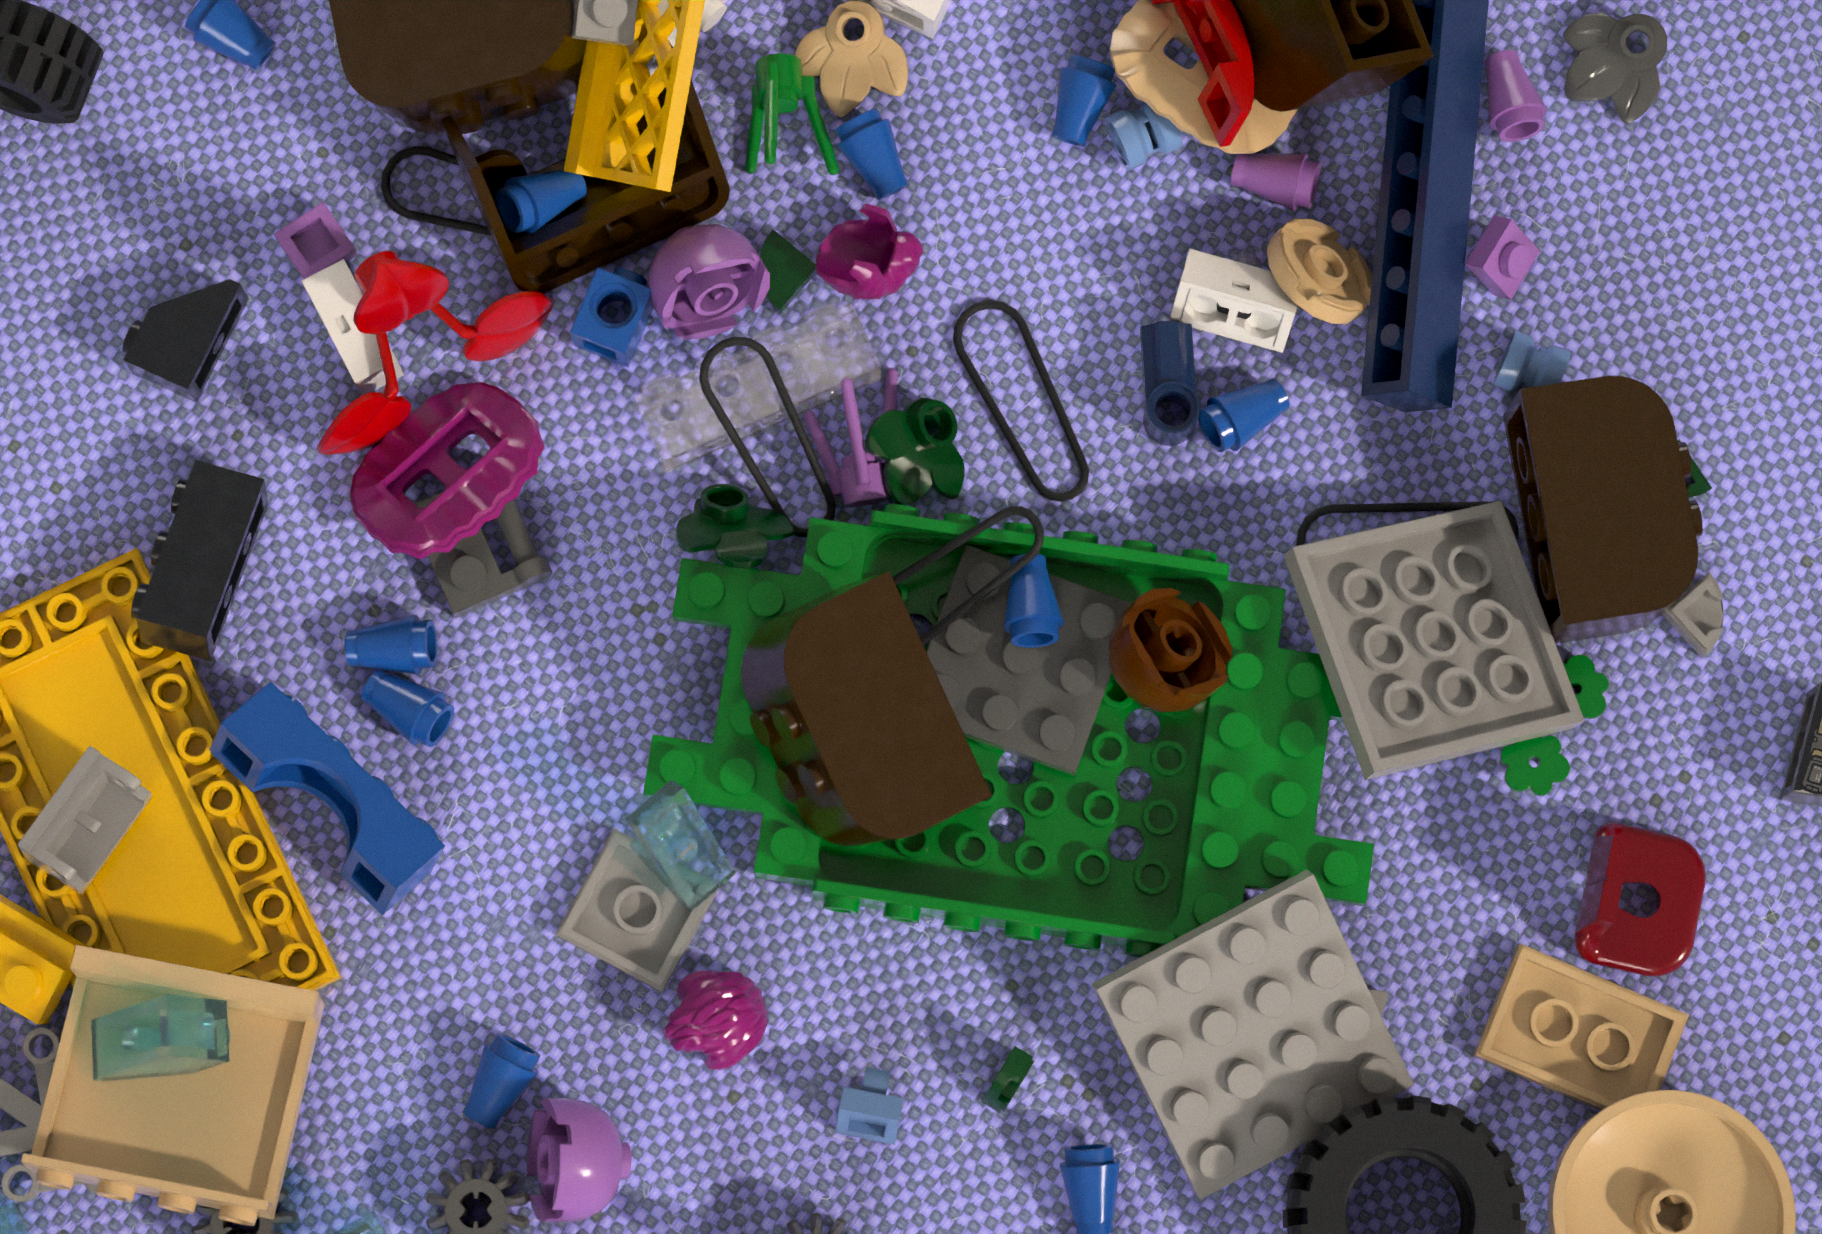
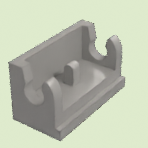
M89 746L20 840L18 847L28 861L82 895L153 796L150 791L140 785L142 782L140 779L102 755L92 746Z

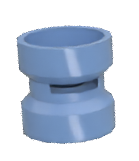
M1143 101L1141 107L1135 111L1128 113L1120 110L1105 117L1106 128L1121 163L1128 171L1145 164L1147 157L1158 151L1168 154L1183 146L1180 130L1169 119L1157 115Z
M1515 330L1503 355L1493 385L1512 391L1518 388L1520 384L1524 385L1523 388L1560 383L1571 351L1556 345L1548 348L1541 346L1539 350L1534 349L1535 342L1533 337Z

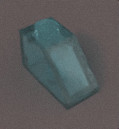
M165 994L91 1020L93 1081H115L193 1074L230 1062V1029L227 1017V1001Z

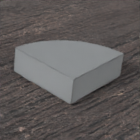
M1710 572L1662 613L1701 658L1717 643L1723 624L1722 592Z

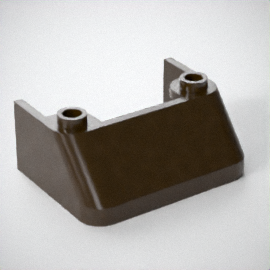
M692 80L689 87L671 192L582 175L587 188L585 198L570 205L532 234L525 233L524 231L513 233L507 229L501 221L495 205L496 192L504 187L507 179L527 175L519 157L508 150L502 149L488 151L474 157L452 115L441 119L464 179L513 282L523 292L535 291L546 293L597 270V267H604L668 238L682 228L692 227L718 214L724 208L729 198V184ZM666 87L657 97L661 109L665 102ZM645 115L636 124L640 135L648 126ZM655 147L647 155L651 172L656 152ZM565 159L532 174L561 170L564 168Z

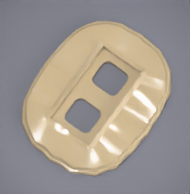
M1138 0L1133 8L1123 15L1118 27L1112 33L1110 56L1116 75L1126 84L1135 98L1147 103L1157 115L1169 119L1180 131L1193 135L1201 144L1219 148L1228 154H1254L1272 145L1287 129L1289 122L1298 109L1284 112L1274 111L1266 108L1253 97L1252 109L1231 145L1220 147L1197 100L1209 80L1201 60L1199 59L1192 69H1185L1168 58L1163 51L1170 40L1175 38L1197 54L1174 3L1153 5L1151 0Z

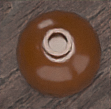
M1172 588L1151 589L1138 597L1124 610L1109 640V665L1115 681L1128 697L1142 707L1157 712L1189 710L1211 696L1226 682L1229 674L1225 675L1226 664L1232 659V646L1224 626L1212 611L1200 601L1191 606L1184 600L1175 598L1181 591Z

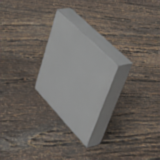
M614 828L555 935L663 993L721 887L714 881Z

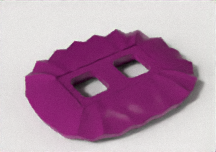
M483 382L456 384L439 394L429 397L418 409L409 413L400 426L389 431L375 447L367 452L361 465L353 474L350 498L355 519L364 526L372 538L380 541L391 553H406L420 560L433 552L449 553L460 539L476 535L485 522L498 518L504 505L518 497L523 483L537 474L538 458L545 449L539 432V422L514 397L496 386ZM468 435H477L490 449L472 467L462 468L449 456L450 451ZM432 474L445 485V491L426 508H419L405 496L406 490L423 475Z

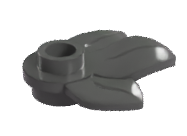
M1592 13L1574 21L1563 32L1566 42L1575 51L1580 53L1573 60L1567 72L1565 81L1566 98L1573 101H1595L1611 96L1617 114L1625 124L1639 119L1654 103L1660 91V81L1656 66L1662 61L1667 50V36L1663 26L1655 18L1646 14H1631L1618 20L1603 13ZM1636 32L1645 34L1649 39L1648 48L1641 53H1633L1626 46L1628 37Z

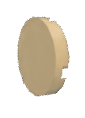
M1294 218L1287 222L1270 239L1267 247L1270 270L1278 285L1289 298L1313 317L1331 324L1350 323L1358 318L1370 303L1372 273L1365 259L1353 246L1347 251L1336 240L1341 235L1331 226L1313 219Z

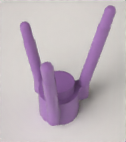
M889 368L886 372L883 412L897 410L898 373L894 368ZM845 377L841 380V389L852 455L841 459L843 469L840 470L815 413L811 410L806 411L804 419L829 476L833 496L842 495L845 508L882 503L890 499L883 478V467L886 460L881 459L878 462L876 456L869 452L865 453L853 382L850 378Z

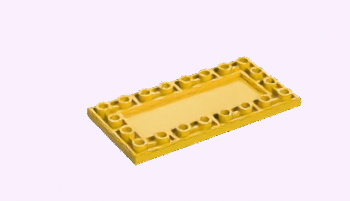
M135 548L1 612L0 831L40 918L87 945L86 947L316 991L341 979V974L255 793L251 792L211 754L210 748L221 721L190 656L141 642L137 620L131 617V608L138 586L141 583L149 585L152 577L141 552ZM92 746L102 755L142 781L140 785L150 791L153 797L81 895L28 861L18 847V843L87 748ZM74 973L70 979L73 988L76 980Z

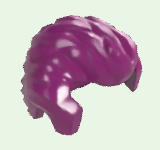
M863 204L860 212L869 218L867 220H847L842 224L836 225L818 249L819 254L816 257L815 268L816 273L839 293L849 295L854 299H880L885 295L896 293L903 286L906 279L916 271L920 263V257L923 254V245L913 234L906 231H897L889 211L878 206Z
M709 970L696 971L680 981L677 995L679 1001L682 1000L680 1006L667 1017L668 1023L663 1029L664 1037L677 1052L682 1050L687 1053L693 1051L706 1054L707 1060L703 1061L708 1069L721 1070L736 1065L760 1043L769 1021L767 1018L768 1010L765 1007V998L762 997V990L755 986L750 978L743 976L740 972Z

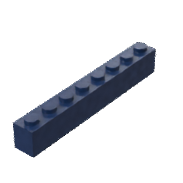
M1412 0L1434 57L1390 85L1361 396L1404 413L1452 408L1489 0Z

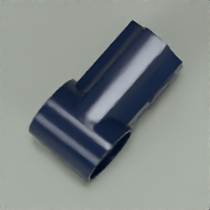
M1159 321L1140 327L1145 404L1143 424L1145 432L1153 441L1160 445L1174 446L1183 443L1190 437L1195 429L1200 412V403L1196 394L1192 324L1179 321ZM1162 403H1177L1185 410L1187 420L1180 425H1167L1157 417L1155 409Z

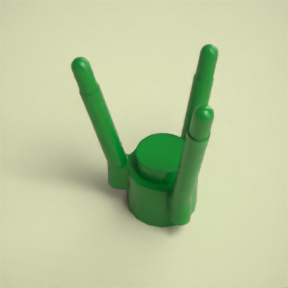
M777 53L759 58L755 63L756 84L752 85V112L746 148V173L753 174L756 171L764 114V160L767 164H773L776 161L778 114L794 111L798 108V100H803L827 171L830 175H836L839 172V167L816 99L815 78L802 75L801 59L797 56Z

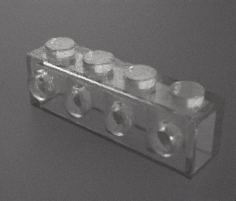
M852 302L838 308L836 303L822 305L804 316L805 323L787 331H784L782 326L772 327L751 338L762 344L771 354L798 416L842 397L841 380L845 377L852 380L854 391L881 380L880 362ZM747 347L731 355L728 350H722L714 357L709 366V384L741 440L790 419L768 368L758 352ZM704 357L695 364L697 370L676 379L673 373L658 376L641 387L643 393L633 397L636 411L664 473H668L733 444L703 394L699 374L700 365Z

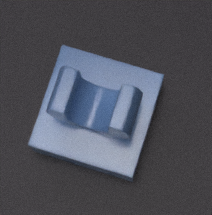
M866 1067L862 1090L843 1087L835 1133L895 1145L904 1098L886 1095L890 1076L889 1071Z

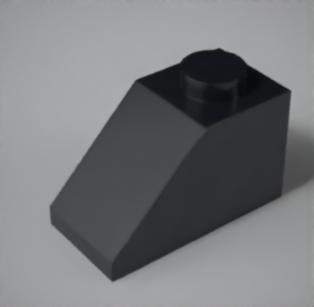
M228 279L150 307L143 322L136 320L129 328L122 347V351L126 353L123 361L134 375L197 403L249 300L246 292L240 283Z

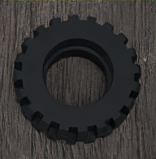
M1412 1095L1408 1098H1395V1096L1375 1099L1360 1106L1358 1105L1341 1114L1321 1128V1131L1305 1145L1297 1157L1299 1161L1294 1172L1289 1174L1285 1192L1288 1193L1286 1209L1282 1210L1283 1228H1287L1288 1234H1349L1346 1222V1205L1354 1183L1370 1166L1381 1160L1393 1157H1409L1424 1161L1439 1170L1453 1187L1459 1202L1461 1219L1458 1234H1525L1527 1221L1521 1220L1520 1203L1526 1201L1522 1184L1516 1185L1510 1168L1515 1166L1507 1150L1500 1151L1491 1140L1494 1134L1482 1122L1475 1124L1464 1116L1466 1111L1449 1103L1441 1105L1431 1102L1429 1097Z

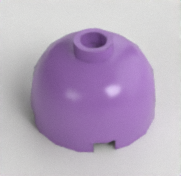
M720 224L685 227L676 231L655 254L649 267L648 282L651 289L653 308L667 331L668 327L673 328L677 337L689 340L708 338L726 332L738 325L736 319L730 316L742 311L748 304L754 312L762 304L770 289V273L759 254L743 234Z
M543 1098L540 1102L546 1110L534 1111L528 1136L527 1176L538 1174L541 1195L529 1194L531 1207L536 1218L542 1222L585 1220L602 1211L616 1195L620 1179H627L629 1177L632 1162L630 1145L628 1142H621L616 1124L607 1112L586 1101L570 1098Z

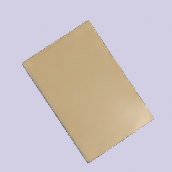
M1518 944L1472 1057L1601 1111L1627 1097L1660 1090L1689 1014L1528 946Z

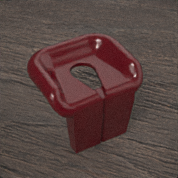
M1615 822L1601 825L1593 839L1585 880L1586 888L1583 890L1574 941L1579 955L1592 964L1644 976H1663L1680 968L1686 962L1693 949L1706 882L1705 866L1697 850L1684 839L1674 835ZM1642 882L1651 885L1659 896L1657 911L1652 916L1644 918L1634 916L1618 908L1623 883Z

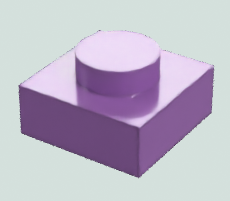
M324 202L274 233L276 240L303 279L343 259L347 263L358 256L355 247Z
M1494 215L1465 265L1493 295L1511 300L1529 272L1540 250L1512 219Z

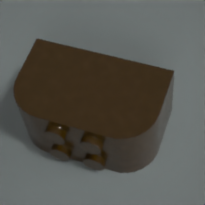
M329 0L341 63L350 85L366 100L409 129L423 133L445 132L441 119L452 115L461 134H468L484 127L483 121L505 115L506 119L516 120L534 116L539 113V106L565 99L578 91L587 40L571 37L574 15L573 0Z
M1231 0L1243 25L1250 47L1254 70V98L1266 108L1274 111H1291L1376 94L1434 57L1412 0Z
M1602 376L1520 389L1504 413L1503 421L1534 587L1555 644L1628 633L1648 626L1667 610L1691 584L1698 565L1696 536H1701L1703 531L1699 504L1696 500L1689 501L1685 478L1691 476L1689 450L1685 442H1678L1670 410L1662 398L1649 386L1635 379L1623 376Z
M890 571L844 585L763 625L750 639L742 659L741 681L745 697L753 712L750 715L752 730L759 742L770 749L778 767L775 775L782 794L789 802L795 804L805 824L819 837L843 846H857L906 838L921 833L992 796Z

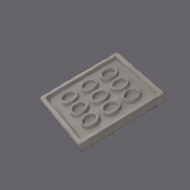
M1502 501L1295 546L1284 555L1365 780L1573 729L1584 721Z
M1308 870L1291 877L1091 984L1194 1193L1200 1200L1311 1141L1321 1131V1128L1352 1108L1375 1099L1395 1096L1414 1085L1314 875Z

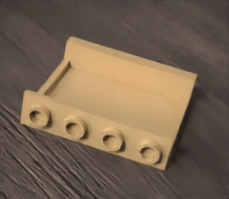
M76 945L70 967L76 976L32 1152L31 1154L23 1153L21 1163L30 1172L37 1173L36 1183L52 1188L72 1190L74 1181L98 1185L97 1195L118 1201L133 1202L135 1193L159 1197L157 1206L174 1212L194 1214L196 1205L220 1209L219 1219L240 1225L255 1226L257 1217L274 1220L325 1005L319 992Z

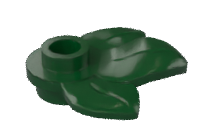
M931 398L917 399L909 403L903 411L889 410L883 412L868 429L865 448L872 455L886 460L883 467L884 484L888 494L896 504L910 505L918 501L927 493L931 486L938 493L953 500L959 496L964 481L965 467L961 455L952 443L957 434V420L952 409L942 401Z
M714 484L702 491L701 498L694 504L693 514L685 516L678 521L676 540L679 547L686 552L713 550L717 559L722 563L734 568L751 569L761 565L766 560L767 541L791 537L794 534V529L784 515L775 513L773 509L751 506L748 502V494L743 489L730 484Z

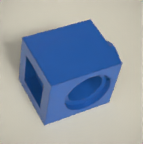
M597 267L570 331L574 346L629 367L654 309L651 301V289L646 287L648 281L641 275L628 269L615 267L613 273ZM621 301L628 304L632 310L626 320L621 323L611 324L599 317L602 308L610 302Z

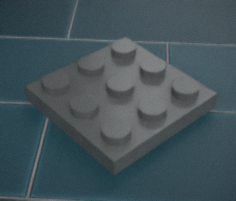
M966 545L938 622L1010 567V560ZM1048 574L1064 620V625L1059 628V640L1043 647H1017L1011 643L1010 633L1004 630L1009 578L933 637L927 649V655L966 738L1075 776L1112 673L1109 665L1110 635L1124 610L1132 603Z

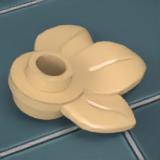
M851 0L838 5L831 12L826 26L807 33L797 46L795 56L801 59L802 75L820 76V89L823 99L838 117H845L855 110L868 95L871 86L893 96L901 97L905 93L908 83V64L904 49L896 41L885 35L882 16L876 8L866 2ZM851 19H860L864 25V33L860 39L850 41L845 35V26Z

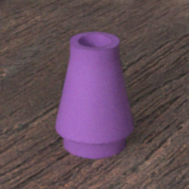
M1503 50L1487 57L1484 61V66L1487 73L1491 129L1498 131L1499 138L1506 142L1521 141L1538 134L1545 126L1543 117L1547 112V108L1521 65L1518 53L1514 50Z
M1302 153L1237 154L1232 169L1231 185L1249 190L1293 211L1298 206L1311 208L1319 184L1321 163L1308 160V154Z

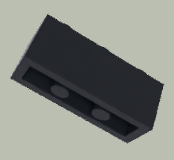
M195 460L188 480L180 479L178 481L171 501V513L175 514L169 532L161 530L157 535L151 555V565L155 566L149 585L141 583L138 586L132 603L131 617L137 620L142 643L208 661L212 660L268 507L265 479Z

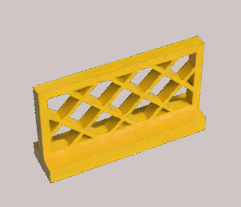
M638 0L633 45L622 46L587 40L563 171L671 192L705 0H667L669 7L662 16L657 6L661 0ZM677 28L675 45L671 48L668 37ZM655 55L658 67L650 76L647 64ZM666 87L665 102L661 109L657 97ZM645 115L648 126L640 135L636 124ZM655 147L656 152L651 172L647 155Z

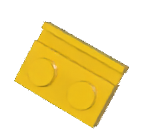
M1 894L0 1003L37 1025L47 1024L50 1022L73 975L70 967L76 945H87Z

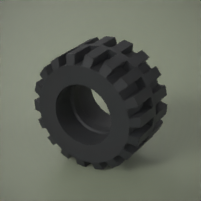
M0 0V109L38 122L51 124L74 123L79 119L104 54L103 49L80 27L53 12L22 0Z

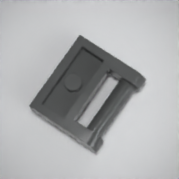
M442 492L414 504L419 508H426ZM515 500L506 503L497 518L517 564L514 569L501 574L481 528L476 535L460 539L449 553L433 552L428 555L455 618L534 585L552 575L553 571L546 556H539Z

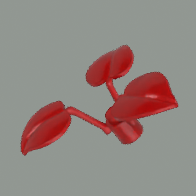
M393 251L379 252L367 258L359 265L354 275L364 294L356 307L353 321L360 332L376 335L386 380L385 388L382 393L369 392L363 394L346 406L325 432L317 445V452L319 454L335 455L357 452L373 447L389 431L400 426L411 411L410 402L404 396H397L399 386L386 332L397 328L406 320L412 319L415 314L430 309L461 338L468 339L462 349L467 359L473 361L494 360L517 350L538 332L552 310L554 298L552 295L547 297L543 293L535 291L510 294L487 307L478 316L474 325H466L461 323L439 303L449 288V280L441 270L416 262L400 260Z

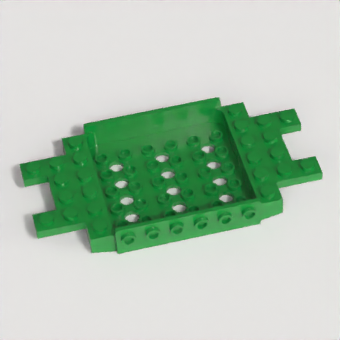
M887 504L884 511L872 510L870 526L810 517L801 576L754 568L740 569L726 564L688 558L681 559L672 614L673 620L731 629L713 743L652 735L643 795L646 798L763 815L754 867L755 878L811 887L813 900L823 901L822 908L830 911L858 914L859 907L884 910L883 918L907 923H919L920 916L943 919V927L966 932H979L980 925L1004 929L1005 937L1025 941H1040L1042 934L1065 938V946L1084 950L1099 951L1101 944L1125 947V955L1137 958L1143 957L1241 905L1244 900L1245 888L1267 891L1305 870L1310 871L1314 875L1326 901L1358 906L1366 905L1374 844L1314 835L1329 720L1344 722L1320 655L1278 648L1286 589L1227 580L1230 564L1217 562V554L1199 549H1184L1181 556L1157 553L1158 546L1156 544L1139 540H1124L1122 547L1098 544V536L1080 531H1065L1062 538L1044 536V542L1039 554L1046 558L1048 574L1129 603H1133L1138 597L1151 589L1172 588L1181 591L1175 598L1184 600L1191 606L1197 601L1207 606L1224 626L1232 646V659L1226 664L1225 675L1229 674L1226 682L1211 696L1189 710L1157 712L1142 707L1128 697L1115 681L1113 673H1111L1075 776L1032 761L1033 772L1028 780L1020 784L1009 783L1000 776L998 771V761L1006 751L966 738L992 795L991 797L914 836L857 846L837 845L819 837L805 824L795 804L789 802L782 794L775 775L778 767L770 749L759 742L751 727L750 715L753 712L745 697L741 681V664L745 649L753 635L769 621L844 585L890 571L893 577L978 525L980 519L960 513L944 514V520L920 517L921 511L919 509L900 504ZM1005 522L1003 529L988 528L897 584L896 587L909 615L923 617L930 623L931 627L936 625L965 546L969 545L1010 560L1015 556L1026 554L1032 548L1035 541L1033 526L1020 522ZM930 641L927 645L924 646L926 652L929 647ZM1136 710H1148L1159 720L1160 732L1151 742L1138 743L1132 740L1125 730L1126 718ZM1138 768L1148 774L1152 783V789L1147 798L1139 802H1131L1119 794L1117 778L1124 770ZM1001 809H1012L1021 815L1025 827L1022 836L1018 840L1011 843H1003L992 836L989 830V821L995 812ZM1130 827L1141 835L1143 850L1134 860L1122 861L1111 854L1108 847V839L1110 834L1117 828Z

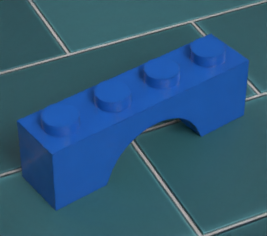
M270 682L221 722L210 748L211 754L251 792L277 786L298 788L317 796L333 809L343 825L347 839L346 858L339 875L380 914L384 915L432 872L445 847L438 839L432 826L424 819L413 816L394 798L392 790L382 779L371 776L351 757L349 750L342 741L332 735H327L308 717L303 705L296 698L285 695Z

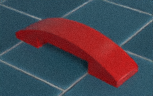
M1151 0L1153 5L1174 3L1209 77L1197 100L1219 146H1230L1252 109L1254 97L1252 56L1243 25L1231 0Z

